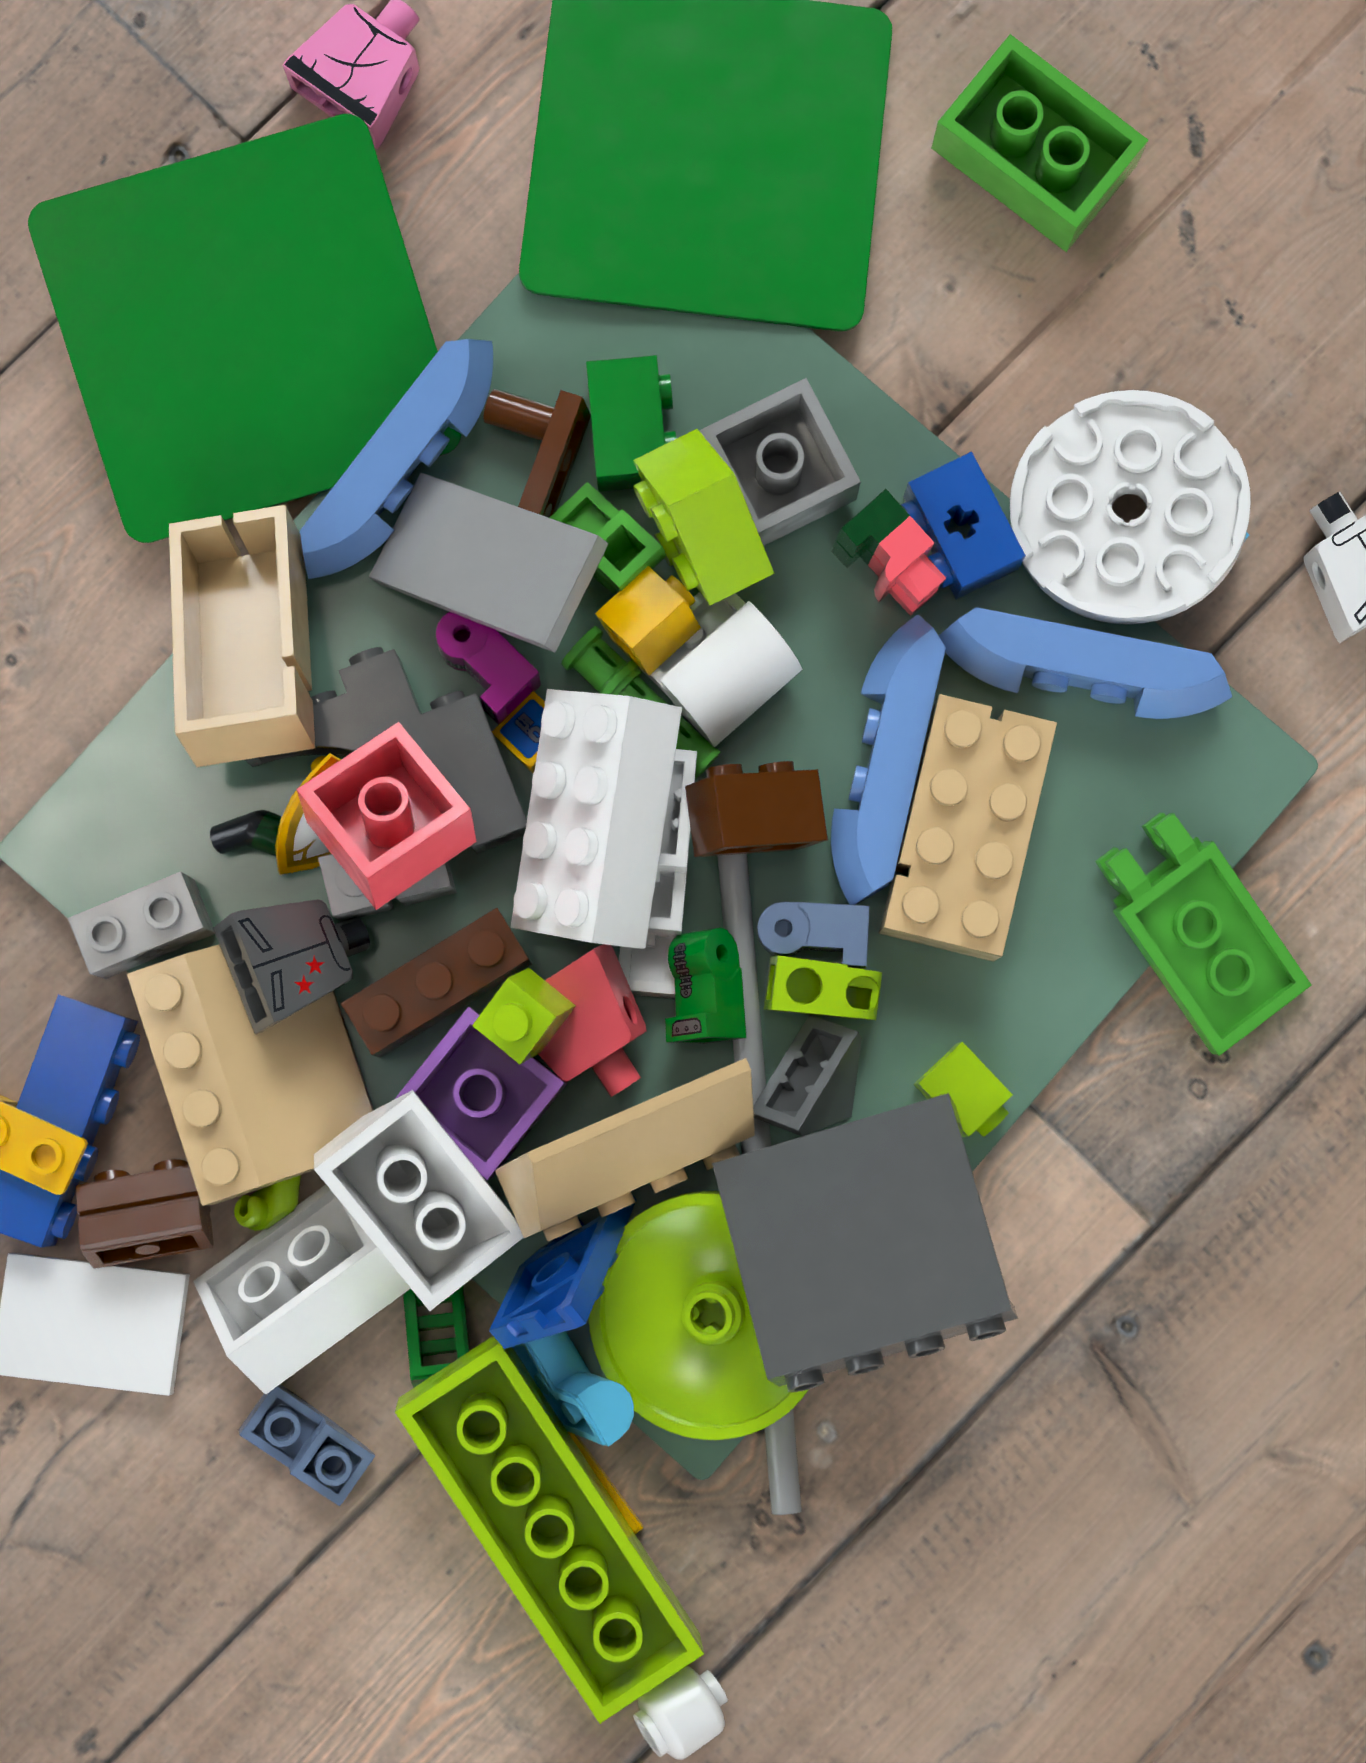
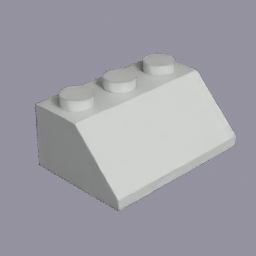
M413 1090L362 1116L314 1154V1170L429 1311L524 1238L515 1216Z
M324 1185L298 1204L292 1213L269 1229L262 1230L193 1281L227 1357L265 1395L410 1289L409 1285L327 1185Z

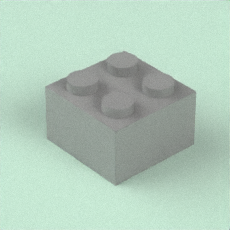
M807 378L700 430L701 434L735 473L763 546L857 499L861 481Z

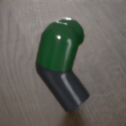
M258 810L215 825L210 830L212 845L220 854L249 846L276 857L275 843L281 816L270 811Z

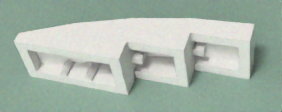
M676 749L646 947L645 949L620 946L619 963L633 995L675 999V979L669 969L668 950L672 940L677 935L682 934L691 831L685 786L695 782L697 751Z

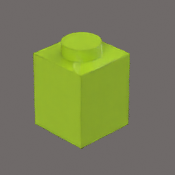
M527 968L506 979L472 1026L518 1064H522L541 1053L576 1005L533 970Z
M963 1041L956 1043L913 1084L927 1099L947 1093L950 1094L957 1107L963 1129L960 1130L962 1137H969L975 1131L982 1137L990 1133L1009 1114L1002 1105L1013 1095Z

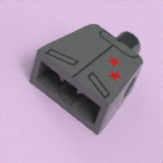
M320 899L240 910L231 913L213 927L255 1034L267 1030L353 979V970L347 957L367 951L370 946L367 928L360 918L353 917L334 924L326 903Z

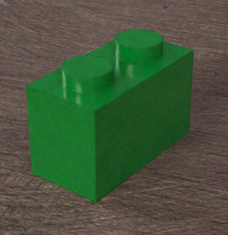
M657 355L586 361L598 492L634 489L633 485L642 480L633 460L676 439L675 431L664 432L662 410L673 409L670 374L659 375Z

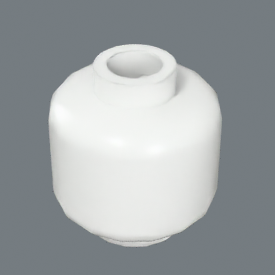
M686 1666L638 1698L640 1711L633 1715L641 1734L659 1757L668 1753L675 1759L683 1760L723 1731L725 1721L720 1707L728 1702V1699L721 1685L710 1671L706 1670L699 1675L694 1669Z

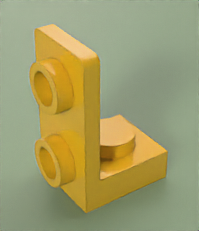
M0 1095V1169L56 1195L64 1194L87 1148V1140L16 1108L18 1102Z

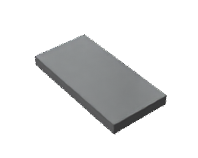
M420 473L393 527L394 532L388 537L369 577L382 586L555 653L604 555L608 543L599 535Z

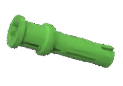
M598 626L591 628L570 649L561 662V665L566 670L574 668L600 694L632 696L668 704L640 678L642 672L633 660L626 662L602 639L603 631ZM681 716L676 749L697 751L696 780L715 761L721 751L713 747Z

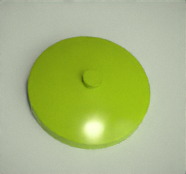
M719 1191L692 1192L669 1198L650 1207L627 1223L616 1249L618 1257L608 1269L602 1283L605 1287L604 1292L595 1301L589 1315V1327L595 1355L607 1379L617 1382L626 1388L633 1400L634 1411L647 1421L666 1431L701 1440H724L746 1436L768 1427L789 1413L802 1400L809 1389L799 1392H788L787 1385L779 1387L767 1380Z

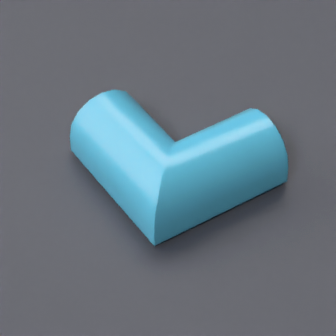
M566 1331L513 1347L568 1432L609 1447L629 1429L634 1417V1403L630 1393L623 1385L591 1374Z

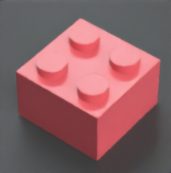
M399 722L296 789L306 822L376 910L477 842L470 807Z

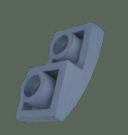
M281 1384L266 1395L263 1394L239 1428V1435L289 1467L291 1475L338 1506H341L375 1457V1454L346 1430Z

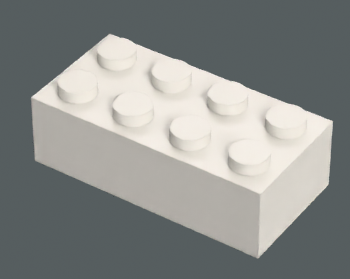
M547 689L510 928L590 943L645 949L682 707L632 696Z

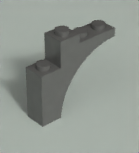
M374 647L353 655L349 659L351 666L338 670L346 693L337 696L334 690L311 696L313 700L315 749L245 760L254 767L273 760L294 756L328 755L331 753L334 756L346 757L399 722L470 807L477 841L471 847L476 854L523 837L525 833L526 817L477 694L474 693L466 697L463 691L445 694L430 702L432 710L421 714L404 667L395 649L384 652L382 647Z

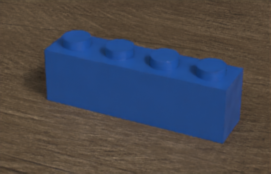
M58 994L16 1108L86 1139L88 1145L66 1192L62 1195L51 1193L0 1169L1 1234L43 1248L56 1246L58 1238L65 1239L70 1233L77 1215V1205L72 1203L79 1181L86 1182L93 1172L99 1149L92 1145L100 1124L107 1125L116 1110L119 1091L113 1088L121 1067L129 1068L139 1047L140 1035L134 1033L138 1023L137 1020Z

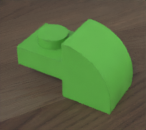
M586 482L549 517L599 535L608 543L593 577L614 595L620 590L622 591L647 566L654 569L666 557L663 546L626 511L623 509L617 510L589 482Z

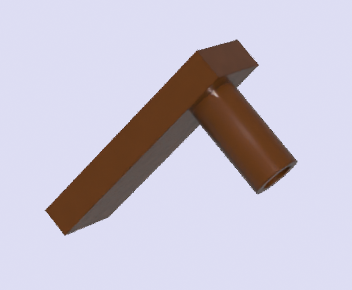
M497 389L491 391L484 409L483 419L485 423L542 441L518 507L548 518L557 511L591 418L590 411L582 396L560 390L555 407Z

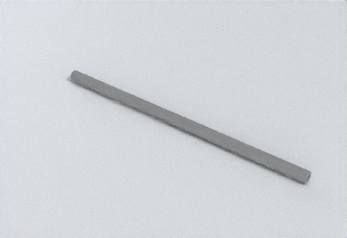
M747 854L721 855L717 857L723 929L728 930L734 937L738 947L740 968H742L746 1038L733 1040L734 1063L744 1058L749 1063L754 1106L766 1086L748 859ZM754 1118L755 1136L741 1142L742 1154L771 1146L770 1124ZM792 1409L777 1422L764 1428L771 1514L773 1515L802 1512L794 1412Z

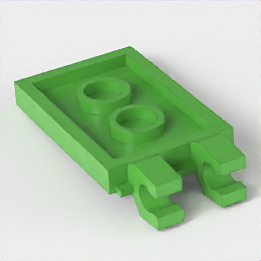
M1159 813L1141 827L1156 850L1166 860L1145 874L1128 849L1123 848L1119 851L1118 848L1113 847L1095 862L1109 884L1120 893L1112 900L1117 907L1113 910V913L1210 1053L1220 1056L1312 984L1214 841H1204L1201 843L1198 837L1192 839L1174 813H1169L1167 816L1164 813Z

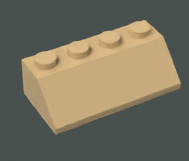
M744 1058L531 1150L495 1170L523 1237H529L543 1230L547 1242L582 1227L577 1217L580 1213L597 1206L601 1217H604L635 1203L631 1191L650 1183L654 1193H658L687 1180L688 1176L684 1167L702 1159L706 1169L709 1170L713 1168L712 1163L739 1156L740 1153L736 1144L755 1136L752 1077L749 1063Z

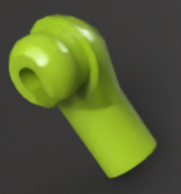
M301 1175L259 1189L250 1196L243 1195L238 1199L234 1207L236 1221L241 1226L258 1231L269 1229L292 1213L298 1203Z

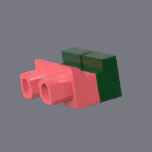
M887 489L881 492L841 528L831 551L846 568L861 557L879 577L874 588L877 601L880 602L890 593L910 616L932 598L939 590L938 587L946 580V577L927 557L934 545L933 540Z

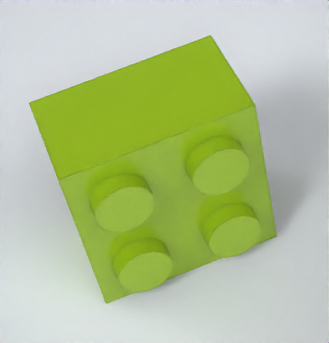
M698 429L633 460L642 480L633 485L635 493L646 515L649 518L653 516L660 531L654 534L655 539L663 546L666 553V562L669 566L674 565L687 591L697 587L711 606L775 574L735 473Z

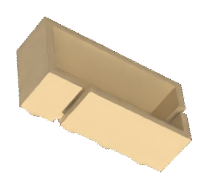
M286 505L233 513V524L250 554L241 556V552L221 515L169 524L175 734L196 767L315 749L313 700L308 691L312 690L305 561L300 533Z
M939 694L932 708L895 871L906 873L909 868L910 870L908 877L896 874L890 883L879 934L994 962L1003 956L1057 722L1004 710L999 718L995 720L990 718L992 706Z

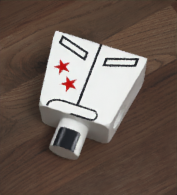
M1337 492L1310 510L1326 539L1315 545L1303 558L1333 634L1340 644L1366 628V515L1357 519L1341 492Z

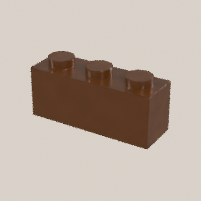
M495 908L343 1001L341 1005L371 1055L381 1058L505 982L508 977L531 966L532 962L499 909Z

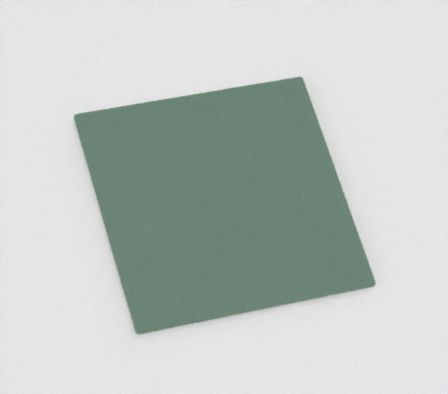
M518 273L458 339L492 341L493 372L487 399L491 391L497 389L555 407L560 390L582 396L590 411L586 361L657 355L659 375L670 374L673 409L662 410L664 432L675 431L677 439L695 429L700 431L807 378L861 481L855 501L765 545V551L775 574L736 593L745 603L750 601L772 624L793 651L803 670L715 746L721 753L708 767L742 764L743 773H759L758 766L780 761H793L795 771L818 769L828 840L800 850L747 854L767 1084L809 1014L763 1010L770 956L773 955L764 950L759 942L757 930L759 917L767 907L779 902L849 905L840 887L833 863L831 849L832 818L834 809H858L859 802L848 800L856 765L867 767L872 745L861 743L869 708L881 709L880 703L861 695V691L872 662L888 639L916 615H920L939 635L957 619L978 607L1182 648L1185 647L1155 621L1143 624H1113L1096 621L1065 608L1054 601L1037 585L1023 563L1018 570L958 599H955L949 586L943 589L939 586L937 593L911 616L890 593L878 602L875 597L874 588L879 577L862 558L859 557L846 568L831 552L841 528L885 489L890 492L900 505L905 503L906 501L903 496L908 482L959 458L960 456L809 328L537 295L531 293L522 285ZM484 405L473 429L467 437L461 435L458 446L452 452L439 456L430 467L420 462L407 481L415 485L420 473H424L518 507L542 441L485 423L483 419ZM591 418L557 510L586 482H589L598 491ZM987 480L1011 526L1010 498ZM331 489L319 492L293 520L299 533L300 529ZM634 489L599 492L617 510L623 509L655 539L654 534L660 531L653 516L649 518L646 515ZM408 497L393 514L386 508L379 517L391 528L394 527ZM951 519L947 532L949 534L959 532L965 539L971 527L968 523L958 526L954 519ZM386 541L369 556L342 571L313 579H308L306 571L312 690L308 691L310 697L330 690H334L337 696L346 693L338 670L351 666L349 659L353 655L370 648L382 647L384 652L395 649L402 662L421 714L432 710L430 702L455 691H463L465 697L476 693L481 703L480 696L486 690L467 671L455 670L447 665L440 654L436 639L437 624L449 611L382 586L369 577ZM931 550L929 551L927 557L932 555ZM665 558L653 569L665 581L673 575L681 582L674 565L669 566ZM592 577L555 653L496 630L539 671L541 686L535 693L544 701L547 689L599 693L574 668L566 670L561 665L563 658L570 649L594 626H598L603 631L602 639L626 662L632 660L611 640L595 614L614 594L594 577ZM695 587L689 590V592L694 597L699 593V590ZM173 653L0 842V858L67 918L181 871L195 880L213 927L231 913L240 910L317 899L326 903L333 923L340 922L332 916L320 866L314 869L279 875L275 856L249 846L220 854L213 847L210 838V830L213 826L254 811L266 810L282 817L291 796L312 772L311 763L317 757L327 755L294 756L273 760L254 767L245 760L196 767L175 734ZM945 653L933 705L939 694L992 706L990 718L995 720L999 718L1004 710L1057 722L1003 956L993 962L879 934L890 884L868 899L856 904L869 906L867 966L865 970L882 972L877 1020L810 1014L858 1031L862 1037L852 1117L813 1133L927 1100L913 1084L956 1043L963 1041L1013 1094L1002 1105L1009 1114L990 1133L982 1137L975 1131L969 1137H962L973 1172L1150 966L1113 913V910L1117 907L1112 900L1120 893L1109 884L1095 861L1113 847L1118 848L1119 851L1126 848L1143 872L1147 874L1166 860V858L1156 850L1141 826L1159 813H1164L1166 816L1169 813H1174L1192 839L1198 837L1201 843L1204 841H1214L1233 869L1316 773L1318 763L1315 757L1230 685L1232 698L1209 710L1179 718H1142L1135 716L1134 698L1126 697L1125 703L1114 704L1095 700L1090 697L1091 690L1068 686L1066 692L1045 691L1033 687V679L1022 677L1018 693L1006 691L974 677ZM639 668L642 672L640 678L669 705L675 706L672 700ZM484 711L491 731H493L498 724ZM494 736L527 820L533 774ZM336 756V757H338V758H340V759H343L345 756ZM706 770L695 782L707 778ZM691 831L682 934L719 927L723 928L718 857H694ZM523 837L476 854L470 846L449 860L457 892L455 894L404 906L396 896L391 900L393 910L360 918L369 934V949L347 957L353 970V979L335 989L334 993L374 1110L396 1098L468 1007L481 1014L503 983L381 1058L371 1055L341 1003L495 908L499 909L511 927L514 895L517 888L523 849ZM910 868L906 873L895 871L894 877L896 874L908 877ZM511 928L532 962V965L527 968L533 970L544 980L592 949L602 945ZM213 934L126 971L131 973L186 953L219 945L216 934ZM611 945L619 961L620 946ZM801 950V952L792 957L841 964L842 952ZM633 995L646 1024L647 1031L622 1048L641 1078L610 1097L592 1067L566 1082V1087L504 1165L531 1150L733 1064V1040L707 1044L666 1043L665 1018L676 1017L675 999ZM538 1054L534 1056V1058H536L539 1062H541L544 1066H546L555 1074V1072L547 1065V1063ZM770 1124L771 1146L802 1137ZM740 1142V1143H737V1144H736V1147H737V1149H738L740 1155H742L741 1142ZM701 1159L684 1167L688 1179L658 1193H654L650 1183L632 1190L631 1193L637 1201L627 1223L650 1207L669 1198L692 1192L719 1191L714 1169L707 1170ZM497 1175L492 1179L486 1180L513 1214ZM596 1206L578 1214L577 1217L586 1225L599 1217L600 1212ZM543 1230L523 1238L474 1276L472 1280L499 1304H502L519 1266L551 1241L547 1242ZM588 1317L586 1324L566 1332L590 1373L606 1378L595 1355ZM635 1411L632 1420L638 1428L693 1477L699 1480L708 1479L745 1437L724 1440H701L666 1431L647 1421Z

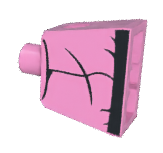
M390 0L376 19L354 4L345 5L283 63L291 89L331 117L340 114H352L361 118L369 129L374 147L378 149L383 143L418 76L420 68L416 51L410 43L405 41L419 22L418 15L402 0Z

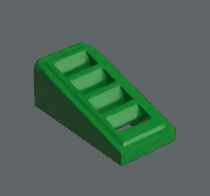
M463 1286L440 1303L452 1302L453 1312L418 1316V1307L425 1306L411 1288L403 1294L410 1380L413 1388L451 1364L424 1366L423 1356L457 1352L458 1359L470 1351ZM452 1327L455 1329V1337L421 1341V1331Z

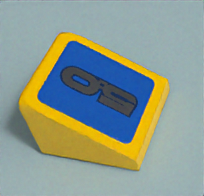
M534 691L492 731V734L532 774L535 771L541 719L545 706V701Z

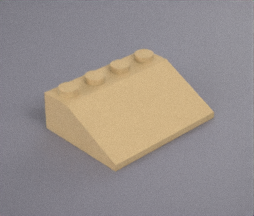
M220 944L186 953L127 974L202 1206L216 1205L314 1171V1154L362 1116L374 1111L334 991L267 1030L255 1034Z

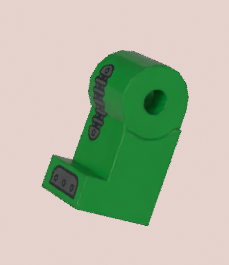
M721 927L677 935L672 940L668 950L669 969L675 979L676 1017L665 1018L666 1043L707 1044L746 1038L742 968H740L739 952L734 937L728 930Z

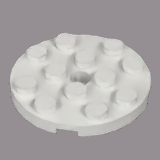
M1139 390L1109 392L1074 404L1073 410L1058 418L1050 426H1044L1030 442L1019 461L1011 487V528L1026 555L1022 562L1037 585L1054 601L1081 616L1096 621L1113 624H1143L1159 621L1189 609L1203 600L1224 580L1235 564L1245 541L1250 517V486L1247 472L1238 450L1231 446L1227 438L1214 426V420L1207 414L1187 402L1162 393ZM1124 494L1139 496L1147 506V509L1139 518L1130 520L1129 523L1124 522L1112 510L1114 501Z

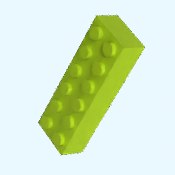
M492 1336L399 1397L395 1414L599 1724L704 1655L698 1629L513 1347L504 1349L495 1337Z

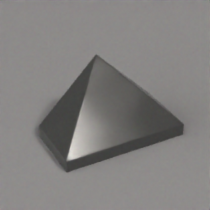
M809 1014L753 1106L754 1118L803 1137L852 1117L862 1041L859 1032Z

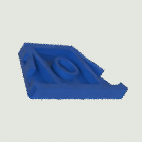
M635 1203L604 1217L600 1215L586 1225L579 1219L582 1227L553 1239L519 1266L489 1329V1332L504 1349L576 1329L586 1324L595 1301L604 1292L605 1287L602 1283L608 1269L618 1257L616 1249Z

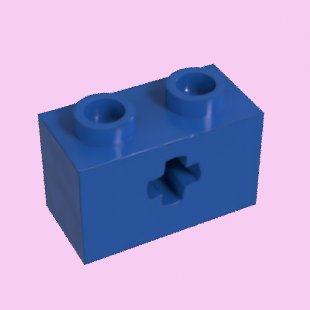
M972 452L908 482L903 496L906 502L901 504V506L934 542L931 548L932 555L928 556V558L946 577V580L940 585L942 589L949 586L955 599H958L1019 569L1026 555ZM951 519H954L958 526L968 523L971 527L965 539L959 532L951 534L947 532Z

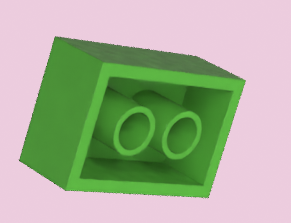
M1010 34L939 119L931 149L1067 252L1136 168L1148 143V139Z

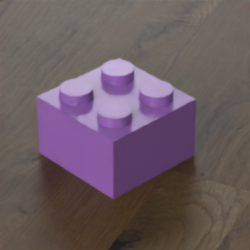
M468 1007L396 1098L413 1090L478 1172L486 1180H489L496 1175L495 1170L504 1165L566 1087L567 1083L534 1057L522 1064H518L472 1026L480 1014Z

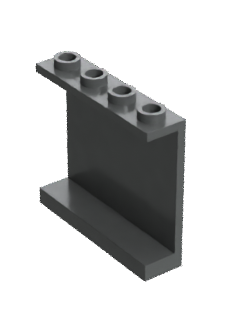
M949 1093L712 1163L767 1380L779 1387L787 1385L788 1392L808 1390L824 1384L823 1374L843 1368H847L848 1375L868 1373L884 1367L883 1357L906 1350L909 1358L931 1355L945 1349L943 1341L945 1339L968 1333L970 1341L991 1338L1006 1331L1004 1322L1018 1319L1015 1306L1008 1296L960 1131L963 1128L957 1107Z

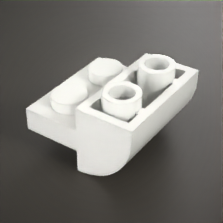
M699 592L694 596L696 602L690 606V609L701 629L650 676L647 673L645 674L672 700L675 706L682 707L681 714L715 747L803 669L785 640L750 601L745 603L735 593L710 606Z

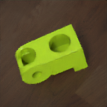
M779 955L770 956L763 1010L877 1020L882 972L851 968L845 964Z

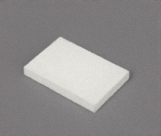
M8 1253L0 1304V1375L167 1396L174 1394L190 1274L120 1265L93 1269L87 1261Z

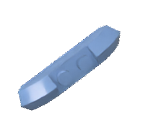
M475 339L446 341L300 529L308 579L331 575L351 567L379 548L394 532V529L379 517L383 510L386 508L393 514L412 491L414 485L407 481V479L420 462L430 467L439 457L450 440L443 434L447 427L467 437L476 424L484 408L491 385L493 372L492 341Z
M978 607L957 619L938 635L946 647L945 653L965 671L985 683L1014 693H1018L1022 677L1033 679V687L1045 691L1066 692L1068 686L1091 690L1090 697L1095 700L1114 704L1125 703L1126 697L1134 698L1135 716L1153 719L1179 718L1197 714L1214 708L1232 698L1224 670L1212 653Z
M916 615L901 626L884 644L870 666L861 691V695L880 703L881 709L869 708L861 743L872 745L867 767L856 765L848 800L859 802L858 809H834L831 826V849L834 868L840 887L849 905H856L889 886L895 874L946 649L934 628L920 615Z

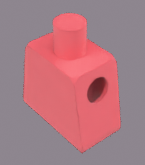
M602 944L545 980L576 1006L538 1055L564 1082L570 1081L592 1067L608 1094L612 1097L641 1078L622 1047L647 1030L613 947Z

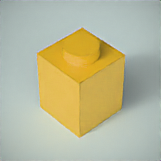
M649 566L595 613L611 640L649 676L701 629L690 609V606L696 602L692 594L673 575L665 581Z

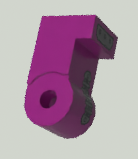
M452 612L445 614L437 624L436 639L442 658L447 665L455 670L467 671L486 690L480 696L482 708L498 725L533 691L535 692L541 686L539 671L495 629Z

